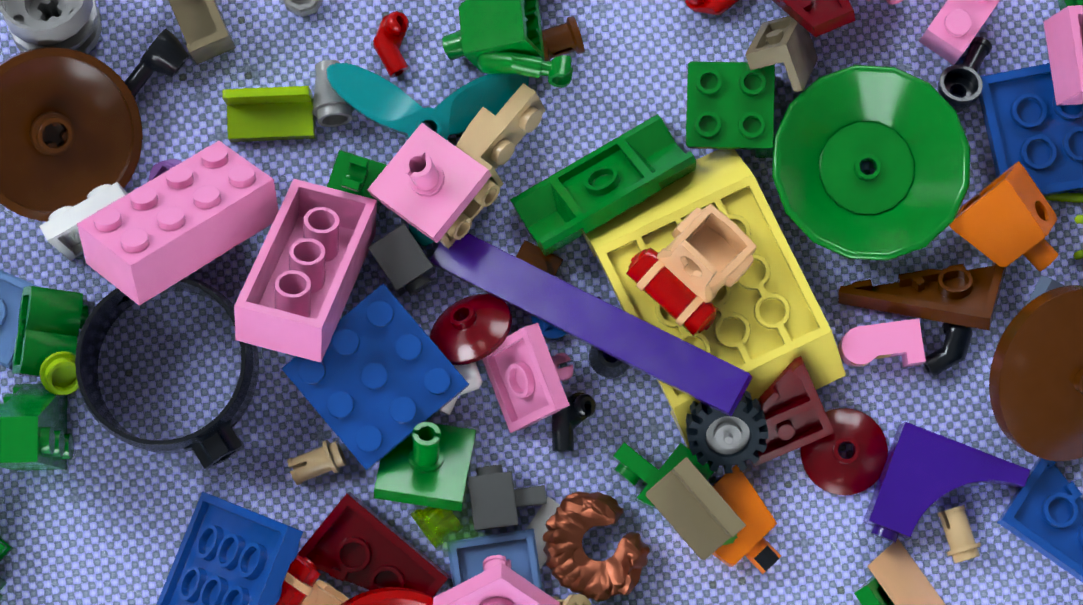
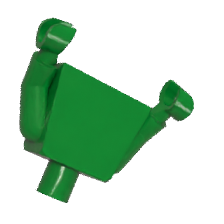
M465 0L458 8L460 30L442 38L444 51L450 60L465 56L481 73L517 74L533 78H539L540 75L548 76L549 84L561 88L569 85L572 80L573 67L571 68V56L561 55L555 57L552 61H545L538 0Z

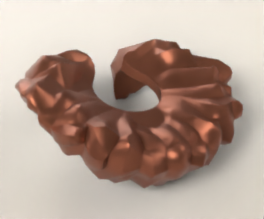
M580 491L566 496L561 501L560 506L556 508V513L546 521L545 526L548 531L543 535V541L546 542L543 551L548 557L546 565L552 570V575L559 580L560 586L570 589L571 592L585 595L588 599L593 598L596 602L605 601L618 594L629 595L639 582L642 568L647 565V555L650 552L648 545L641 541L640 534L630 532L623 536L617 545L614 555L607 560L595 561L585 554L582 547L584 534L595 526L616 524L623 514V508L611 496L600 492L587 493Z

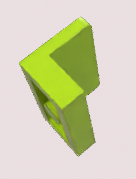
M309 86L222 90V99L227 105L229 142L315 139V116L312 113L314 96Z

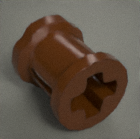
M574 16L568 17L566 23L542 30L545 61H551L552 58L574 51L577 54L585 52L580 30Z

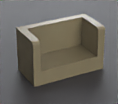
M168 0L186 40L188 52L197 65L236 48L216 0Z

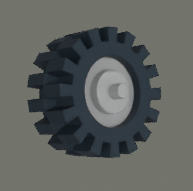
M745 391L731 417L703 402L698 404L696 401H693L690 405L691 414L687 413L686 415L687 439L692 455L696 454L697 462L702 466L708 462L709 469L714 472L718 471L719 466H723L725 474L733 473L732 465L738 464L741 472L748 469L746 463L748 459L755 464L760 459L758 451L765 452L767 447L765 439H769L764 411L761 409V404L756 398L752 400L751 394L748 391Z

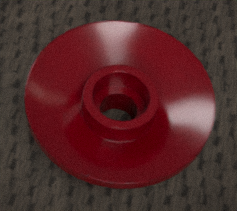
M490 294L468 296L449 306L438 317L432 327L430 339L452 365L474 363L490 355L504 342L511 329L512 314L503 300Z
M850 408L829 410L826 414L834 433L800 447L803 468L810 480L826 492L836 495L860 493L871 487L881 476L888 457L886 438L879 425L870 416L861 411ZM843 442L851 444L854 449V454L850 459H844L838 453L839 445Z

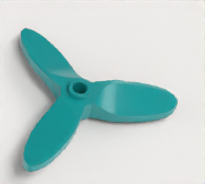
M335 63L329 65L326 69V77L331 88L347 104L371 121L406 136L407 140L421 123L430 124L433 130L446 140L449 136L463 133L482 107L496 115L523 83L527 86L529 85L530 78L517 74H487L458 88L435 108H423L390 81L359 66L348 63ZM407 222L409 231L418 244L428 246L434 242Z

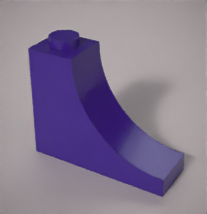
M904 422L899 424L863 523L873 526L871 534L896 543L898 536L902 538L911 537L916 524L925 511L936 500L955 488L971 483H996L1015 489L1025 487L1030 470L911 423Z

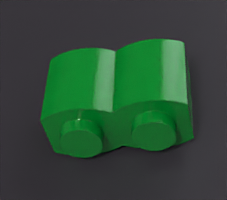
M36 286L23 288L19 309L18 333L13 354L12 374L40 377V367L43 361L51 354L66 351L76 355L79 329L83 328L88 318V305L83 303V293Z

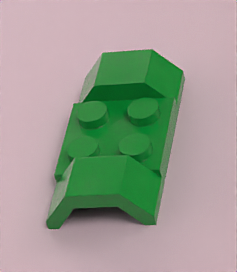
M657 114L513 197L510 201L530 236L546 257L581 237L583 231L586 234L606 224L610 219L644 202L648 197L691 173L696 168V159L690 151L685 154L677 145L662 118Z

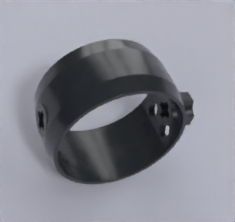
M187 276L161 292H190L212 299L225 309L235 326L234 304L207 283ZM116 288L92 310L81 330L76 348L75 366L78 387L82 399L94 419L119 440L147 451L174 454L193 450L206 470L235 455L240 449L245 447L233 426L244 415L257 386L259 375L257 346L240 342L241 370L237 386L226 407L209 424L192 434L171 440L138 438L121 426L108 410L98 381V360L103 341L118 317L135 304L133 300Z

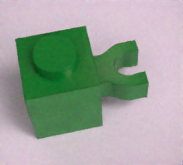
M339 150L327 187L375 199L367 189L387 165ZM377 200V214L379 213V210H380V207H381V204H382V203L379 202L378 200Z

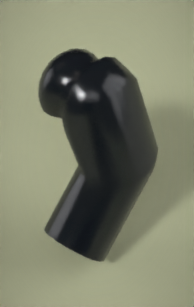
M943 322L942 328L946 335L942 348L926 356V362L923 363L926 371L932 378L966 358L973 334L971 327Z
M581 392L574 393L567 398L570 406L552 414V451H574L573 429L587 417L593 415L596 410V402L591 395Z

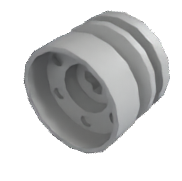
M0 0V13L20 52L42 47H61L89 54L98 43L102 31L101 14L95 0Z

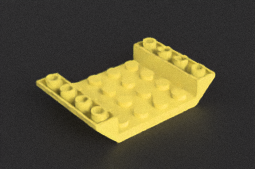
M717 149L696 159V168L691 173L648 197L644 202L610 219L606 224L586 234L583 231V236L593 256H597L623 311L750 373L753 378L746 391L751 394L752 400L758 399L791 362L800 356L816 390L846 376L832 330L755 176L735 149ZM709 204H712L732 220L757 247L752 255L754 259L752 265L740 277V280L731 287L724 285L717 291L712 303L718 310L711 327L707 331L704 330L693 336L683 326H678L675 323L676 320L645 291L636 287L637 284L626 273L631 259L636 254L649 248L659 253L674 240L672 232L687 215L696 208L704 209ZM657 379L672 409L670 414L687 448L690 449L686 433L687 413L691 414L690 405L693 401H696L698 404L701 401Z

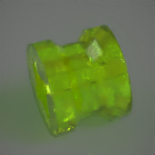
M426 507L425 509H416L410 514L435 548L443 544L444 537L450 532L457 533L464 528L452 510Z

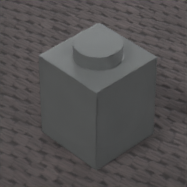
M402 224L368 247L399 296L405 292L413 296L431 284L432 281L429 277L436 273L434 267L405 224Z

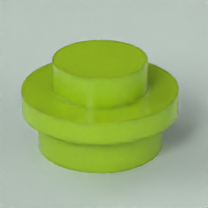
M66 351L56 352L43 361L39 376L46 390L56 395H68L79 388L76 377L75 354Z

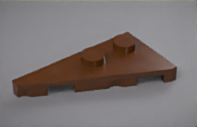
M992 261V266L966 270L963 263L951 265L942 270L927 269L898 274V282L872 286L871 279L857 281L851 285L840 286L838 304L990 331L1006 267H999Z

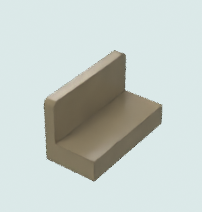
M791 16L763 22L745 54L750 70L784 62L794 92L804 90L818 60L809 31Z
M687 457L646 492L648 500L701 560L707 559L727 540L734 537L746 526Z

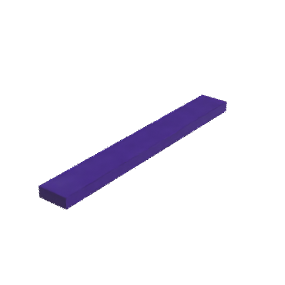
M469 233L462 239L456 240L449 249L440 242L430 259L433 266L730 417L733 415L753 378L750 373Z

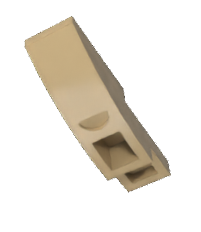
M524 83L496 115L482 107L456 144L457 148L486 167L492 176L440 239L441 244L448 249L456 240L462 239L468 233L472 221L484 207L490 206L496 200L500 188L504 184L496 172L497 167L505 164L511 158L515 146L526 133L536 129L542 119V114L546 111L536 91Z

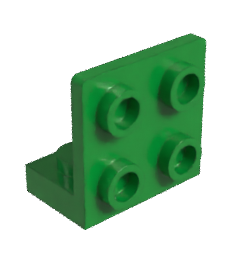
M689 62L686 112L687 148L756 150L755 158H773L775 64L750 70L748 62Z

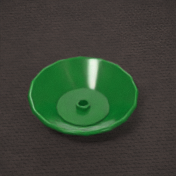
M853 65L817 78L789 104L773 138L772 178L785 213L813 243L848 259L888 261L926 247L954 221L970 186V145L956 110L930 83L895 67ZM863 161L872 163L874 173L871 175L862 173L860 163Z

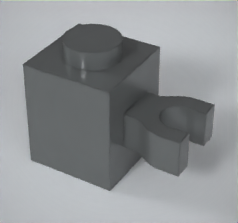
M502 465L476 468L477 476L468 477L475 531L519 526L518 507L547 504L545 485L514 489L512 471L503 472Z

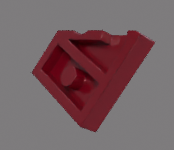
M801 356L794 359L757 399L761 404V409L764 411L769 439H765L767 444L765 452L758 451L760 459L755 464L752 461L751 463L753 467H756L834 433Z

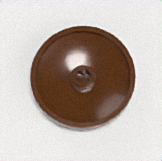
M61 47L30 49L1 62L0 204L18 215L47 222L51 213L64 206L74 207L88 199L87 195L98 186L104 184L113 185L118 182L124 189L139 162L143 135L141 116L137 103L121 77L95 57L80 51Z
M1069 285L1052 289L1041 294L1023 307L1004 331L995 350L990 369V402L999 427L1016 446L1039 458L1050 461H1070L1083 457L1082 285Z

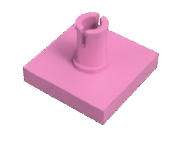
M421 123L367 191L376 200L435 243H438L492 175L486 167Z
M538 323L525 326L507 336L494 352L482 359L510 433L525 429L570 406L561 381L569 380L573 376V364L558 368L559 364L569 362L571 359L563 352L551 357Z
M492 555L485 558L483 561L484 572L433 597V605H560V602L514 572L511 569V560H506V557L502 555Z

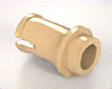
M328 440L322 442V447L287 459L288 467L293 468L290 473L297 485L330 471H333L335 474L340 472V467L346 465V459L338 441L330 443Z
M965 505L937 513L950 551L946 553L947 556L953 557L954 564L980 556L978 548L981 547V543L975 542L965 511Z

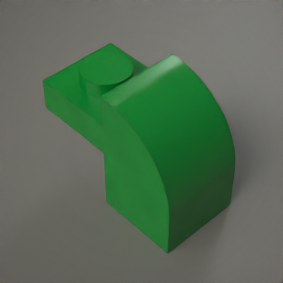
M625 442L612 457L618 463L614 471L633 486L638 481L645 485V488L635 500L650 508H655V506L646 497V492L684 458L687 457L706 480L714 473V471L709 469L707 463L702 466L697 462L696 454L692 455L690 449L682 443L677 446L659 470Z

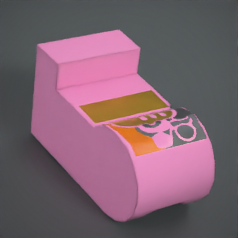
M919 318L858 326L850 329L838 344L840 358L851 367L860 368L868 365L873 359L902 356L903 368L919 366L926 362Z

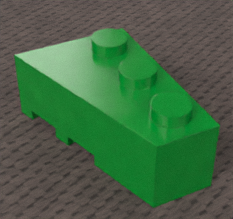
M15 384L13 386V394H6L3 397L4 403H0V467L14 471L67 470V460H72L74 454L72 433H67L68 395L53 394L46 390L43 384Z

